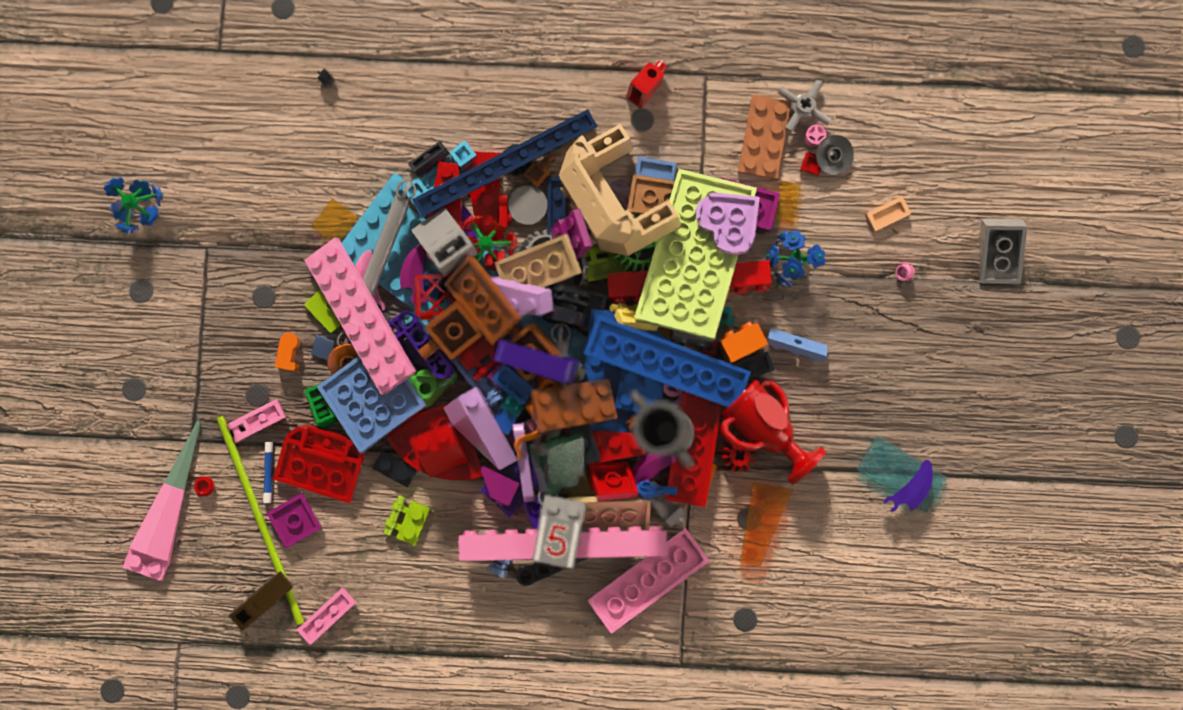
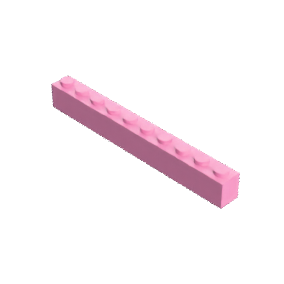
M649 526V531H641V527H629V531H621L620 527H609L608 532H600V528H587L588 532H581L576 558L667 556L666 530H662V526ZM527 529L526 534H518V530H505V534H497V530H486L485 535H476V531H464V535H459V561L533 559L538 529Z

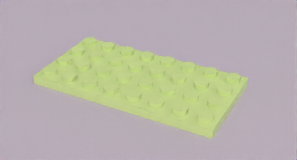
M682 169L678 170L669 201L679 215L681 227L657 240L634 317L635 320L715 340L738 255H729L717 249L714 242V234L700 229L696 219V208L698 202L709 196L710 193L755 197L756 187Z

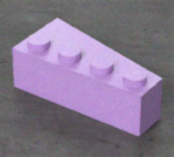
M490 276L520 315H542L553 310L550 289Z

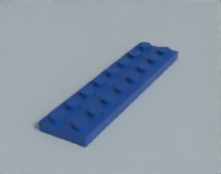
M600 315L596 317L583 353L589 357L725 407H729L744 392L751 373L745 369Z

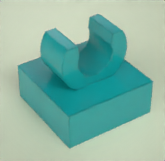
M507 394L500 407L519 417L525 405L523 406L511 395Z

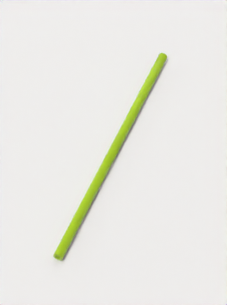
M224 416L218 417L216 420L276 573L281 571L287 578ZM291 589L285 596L296 624L300 625L304 623V619Z

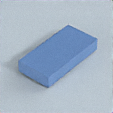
M638 157L635 175L674 181L677 163Z

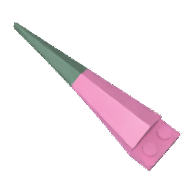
M200 420L196 422L131 543L123 568L163 581L171 561L181 505L201 426Z

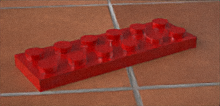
M684 391L682 392L680 411L685 413L694 425L695 437L692 446L686 451L693 460L694 466L686 468L675 457V462L670 466L667 486L677 487V495L666 494L665 500L706 507L722 405Z

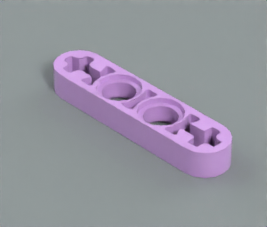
M524 423L513 424L515 441L520 436L525 435ZM524 441L520 445L522 457L518 460L524 502L526 503L535 501L527 442Z

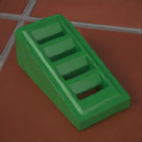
M315 385L304 391L317 426L324 429L338 423L339 420L326 400L315 405V403L324 400L322 395L312 398V395L320 392L317 388L318 385ZM328 407L327 410L318 413L319 410Z

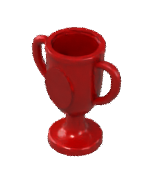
M764 379L760 383L757 380H753L745 388L744 392L721 412V416L725 418L720 427L721 433L731 445L747 451L763 449L772 453L782 452L790 460L793 469L787 480L791 485L796 484L807 475L827 452L823 447L806 452L793 441L794 431L788 418L789 403L786 394L771 379ZM764 387L771 388L778 396L780 403L770 396ZM731 424L752 443L738 440L729 431V425Z

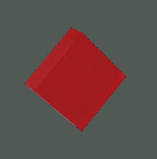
M806 151L799 171L819 177L821 169L817 164L816 154Z

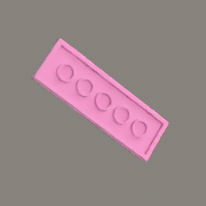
M684 528L667 541V556L644 557L587 601L612 634L710 560L688 530Z

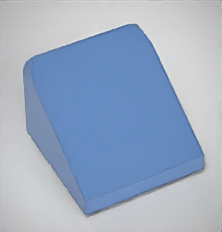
M316 335L311 354L328 360V356L336 348L337 342Z

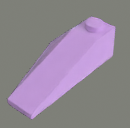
M476 387L443 407L452 425L499 470L518 460L480 388Z

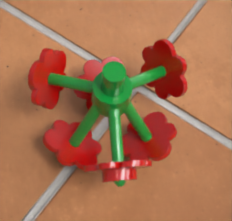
M470 216L463 223L462 229L467 232L475 230L480 238L474 239L471 235L467 236L478 252L476 260L479 263L484 251H488L489 253L485 255V266L496 271L494 262L506 258V254L503 251H492L491 248L493 246H507V252H509V255H513L514 250L518 246L517 238L512 232H509L506 241H500V239L505 237L503 233L505 228L502 224H497L495 221H491L490 224L483 226V231L485 232L483 236L478 229L483 221V217Z

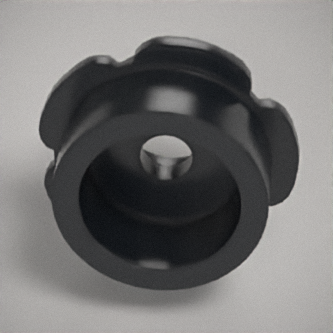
M325 68L322 71L318 70V80L324 86L327 84L332 86V83L335 81L334 77Z

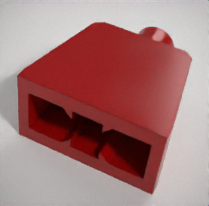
M658 61L655 65L649 62L630 82L626 98L642 109L660 87L665 76L664 72L667 70L666 64L662 61Z

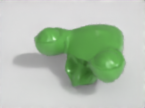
M426 368L418 371L417 374L414 373L409 379L426 403V408H428L442 396L447 388L456 383L458 374L455 370L454 375L450 379H440L430 369Z

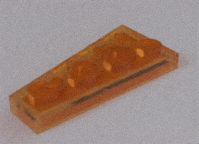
M753 482L740 563L761 566L771 543L770 541L794 489Z

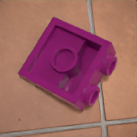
M574 209L566 219L557 220L551 228V236L554 239L567 234L576 259L579 261L592 247L581 210Z

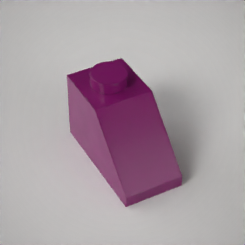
M482 466L481 472L489 495L494 499L493 503L503 508L505 505L510 506L521 483L486 466Z

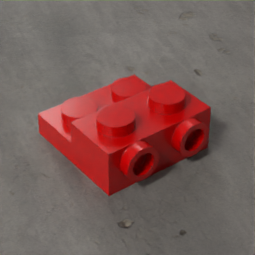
M628 461L588 465L586 476L591 491H595L598 501L638 496V489Z

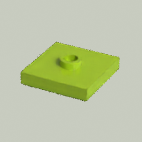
M321 289L304 304L331 334L341 326Z

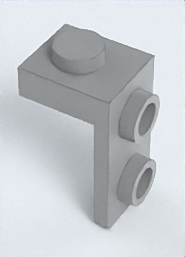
M666 494L651 498V507L670 527L673 525L677 527L684 521L683 515L685 512L675 502L666 501Z

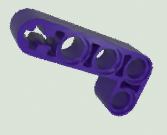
M404 311L388 322L391 329H396L397 340L400 342L408 337L417 352L432 340V336L425 329V324L420 320L419 316H415V313ZM412 316L413 322L410 326H407L406 318ZM423 332L424 340L419 343L417 335ZM439 349L436 351V355L432 359L428 358L425 360L422 357L437 378L450 379L454 375V365L443 350ZM440 365L447 367L445 369V374L441 373L443 369Z
M499 339L494 360L565 383L574 382L580 363L575 359L558 357Z

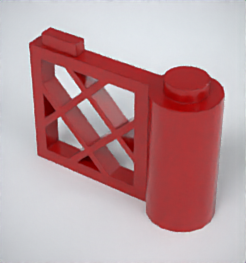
M453 273L445 277L443 274L414 275L415 316H420V320H432L433 315H439L444 311L438 305L444 297L450 301V305L456 301L448 288L444 292L437 285L442 278H449ZM420 279H427L432 284L426 292L420 289ZM434 288L442 293L436 302L428 296ZM426 298L433 306L428 311L421 312V302Z

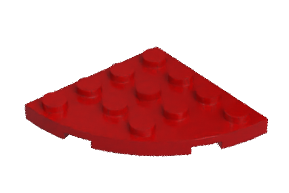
M449 403L416 414L386 436L390 445L405 462L427 475L428 473L416 457L410 439L445 424H452L443 408ZM456 429L468 463L433 477L445 480H470L483 477L481 472L482 466L475 446Z

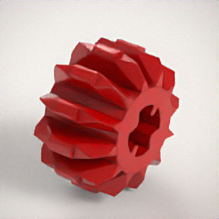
M729 442L728 445L731 449L723 447V451L728 452V455H722L721 457L722 459H729L724 464L726 467L732 463L730 469L732 472L738 466V472L742 473V465L746 470H749L750 466L747 462L755 464V460L750 459V456H756V452L750 453L747 450L736 448ZM736 450H738V452H743L741 461L740 459L735 460L734 458L736 456Z

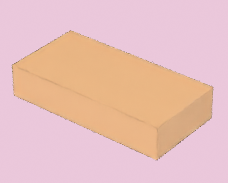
M900 197L866 213L865 216L873 232H876L911 215V212L903 197Z

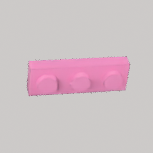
M343 587L303 623L297 631L311 645L357 602Z

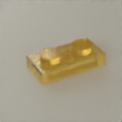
M781 181L780 196L774 221L795 223L802 184Z

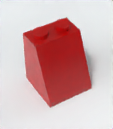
M445 424L410 439L417 459L430 477L468 463L456 429L452 424Z

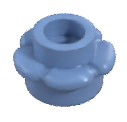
M494 389L488 392L486 402H489L491 407L500 404L505 399L503 396L504 391Z

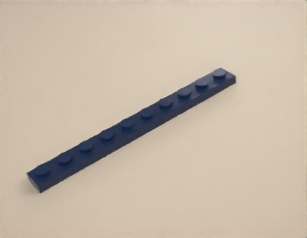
M587 109L413 198L412 202L421 218H424L579 138L598 126Z

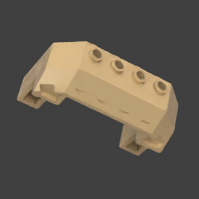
M619 124L588 142L583 135L580 136L567 150L559 178L563 185L560 190L565 199L570 198L571 203L569 205L571 209L581 210L586 228L590 232L589 237L592 244H597L602 251L629 256L681 227L678 213L669 200L635 219L629 209L624 211L599 170L633 151L629 136L622 125Z

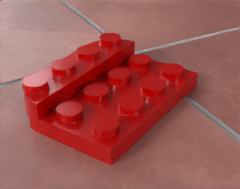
M301 425L290 431L284 438L273 480L351 503L361 467L365 461V453L358 451L350 437L311 425Z

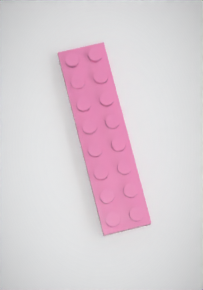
M333 238L306 258L304 261L380 394L385 395L416 373L339 238Z

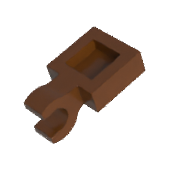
M548 153L540 163L534 160L523 174V177L539 188L551 174L547 168L555 161L554 157Z

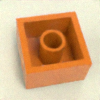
M750 321L738 328L739 332L734 334L732 330L720 337L721 341L718 343V346L726 363L732 364L768 345L758 323L752 325Z

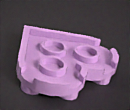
M710 193L709 196L698 202L696 208V219L700 229L714 234V242L719 251L729 255L747 253L755 238L760 197Z

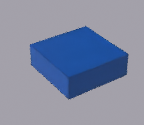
M501 407L495 415V419L502 432L509 435L518 417Z

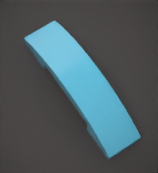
M464 140L449 152L451 155L442 162L459 164L461 174L474 161L477 155ZM438 165L421 179L417 177L412 181L416 186L414 198L434 188ZM410 185L407 192L408 198L412 196L414 191L412 185Z

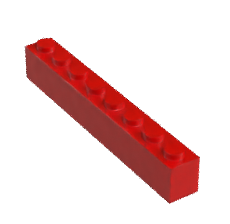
M770 261L736 263L728 293L745 294L747 291L754 290L757 293H763L768 291L767 289H771ZM648 270L607 274L610 303L618 304L626 303V301L639 303Z

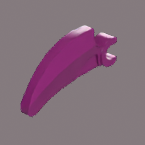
M421 244L413 248L407 255L400 274L401 289L407 288L413 292L411 298L413 305H415L414 275H423L424 261L427 253ZM420 279V289L424 291L423 279ZM426 298L423 300V304H426Z
M648 454L640 458L631 468L636 486L642 481L651 482L662 469L675 462L674 455L656 456Z

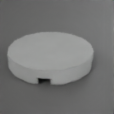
M522 186L511 194L508 201V210L511 213V217L517 223L532 226L539 223L547 213V199L539 188Z

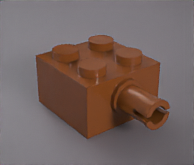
M456 300L425 325V329L432 336V340L419 349L418 352L427 360L436 351L441 349L452 360L480 338L483 333Z
M530 323L524 330H520L515 324L508 332L512 338L510 342L558 357L561 355L560 351L536 323ZM514 367L526 382L531 381L538 375Z

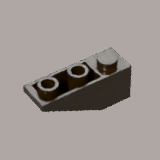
M280 571L236 606L229 614V617L243 631L294 586Z

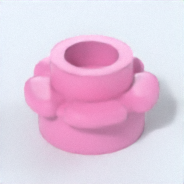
M903 262L895 270L896 277L900 281H911L914 277L913 266L909 265L908 262Z

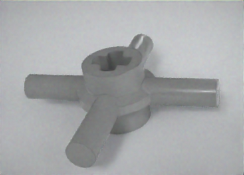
M816 80L808 94L798 96L781 86L777 93L792 103L794 112L785 130L792 132L801 118H808L810 116H813L826 126L831 119L816 109V102L814 100L823 86L822 81ZM803 103L807 105L805 109L801 107Z

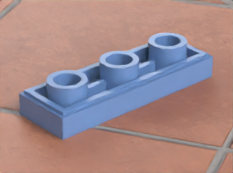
M773 328L769 329L767 342L772 348L784 349L794 355L800 354L809 357L813 361L825 362L828 345Z

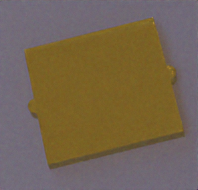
M332 198L311 226L322 233L324 238L327 237L332 240L336 237L341 242L359 217L349 211L347 206L341 205Z

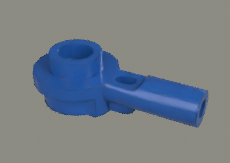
M642 481L637 484L638 496L641 499H651L661 494L677 495V487L655 486L650 481Z

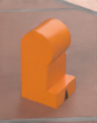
M285 333L281 336L275 368L298 372L299 364L294 363L296 350L300 347L301 340L297 335Z

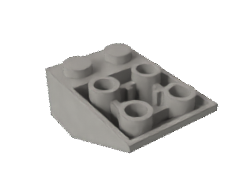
M445 207L411 230L444 277L457 269L468 256L478 254L473 244Z

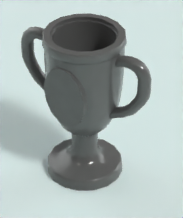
M632 391L630 397L640 409L633 422V436L638 446L646 453L656 456L672 454L686 468H692L694 462L686 452L692 446L695 437L694 425L691 419L680 411L674 403L669 404L661 401L649 404L640 393Z

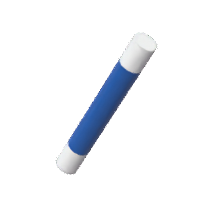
M265 442L263 503L272 502L273 442Z

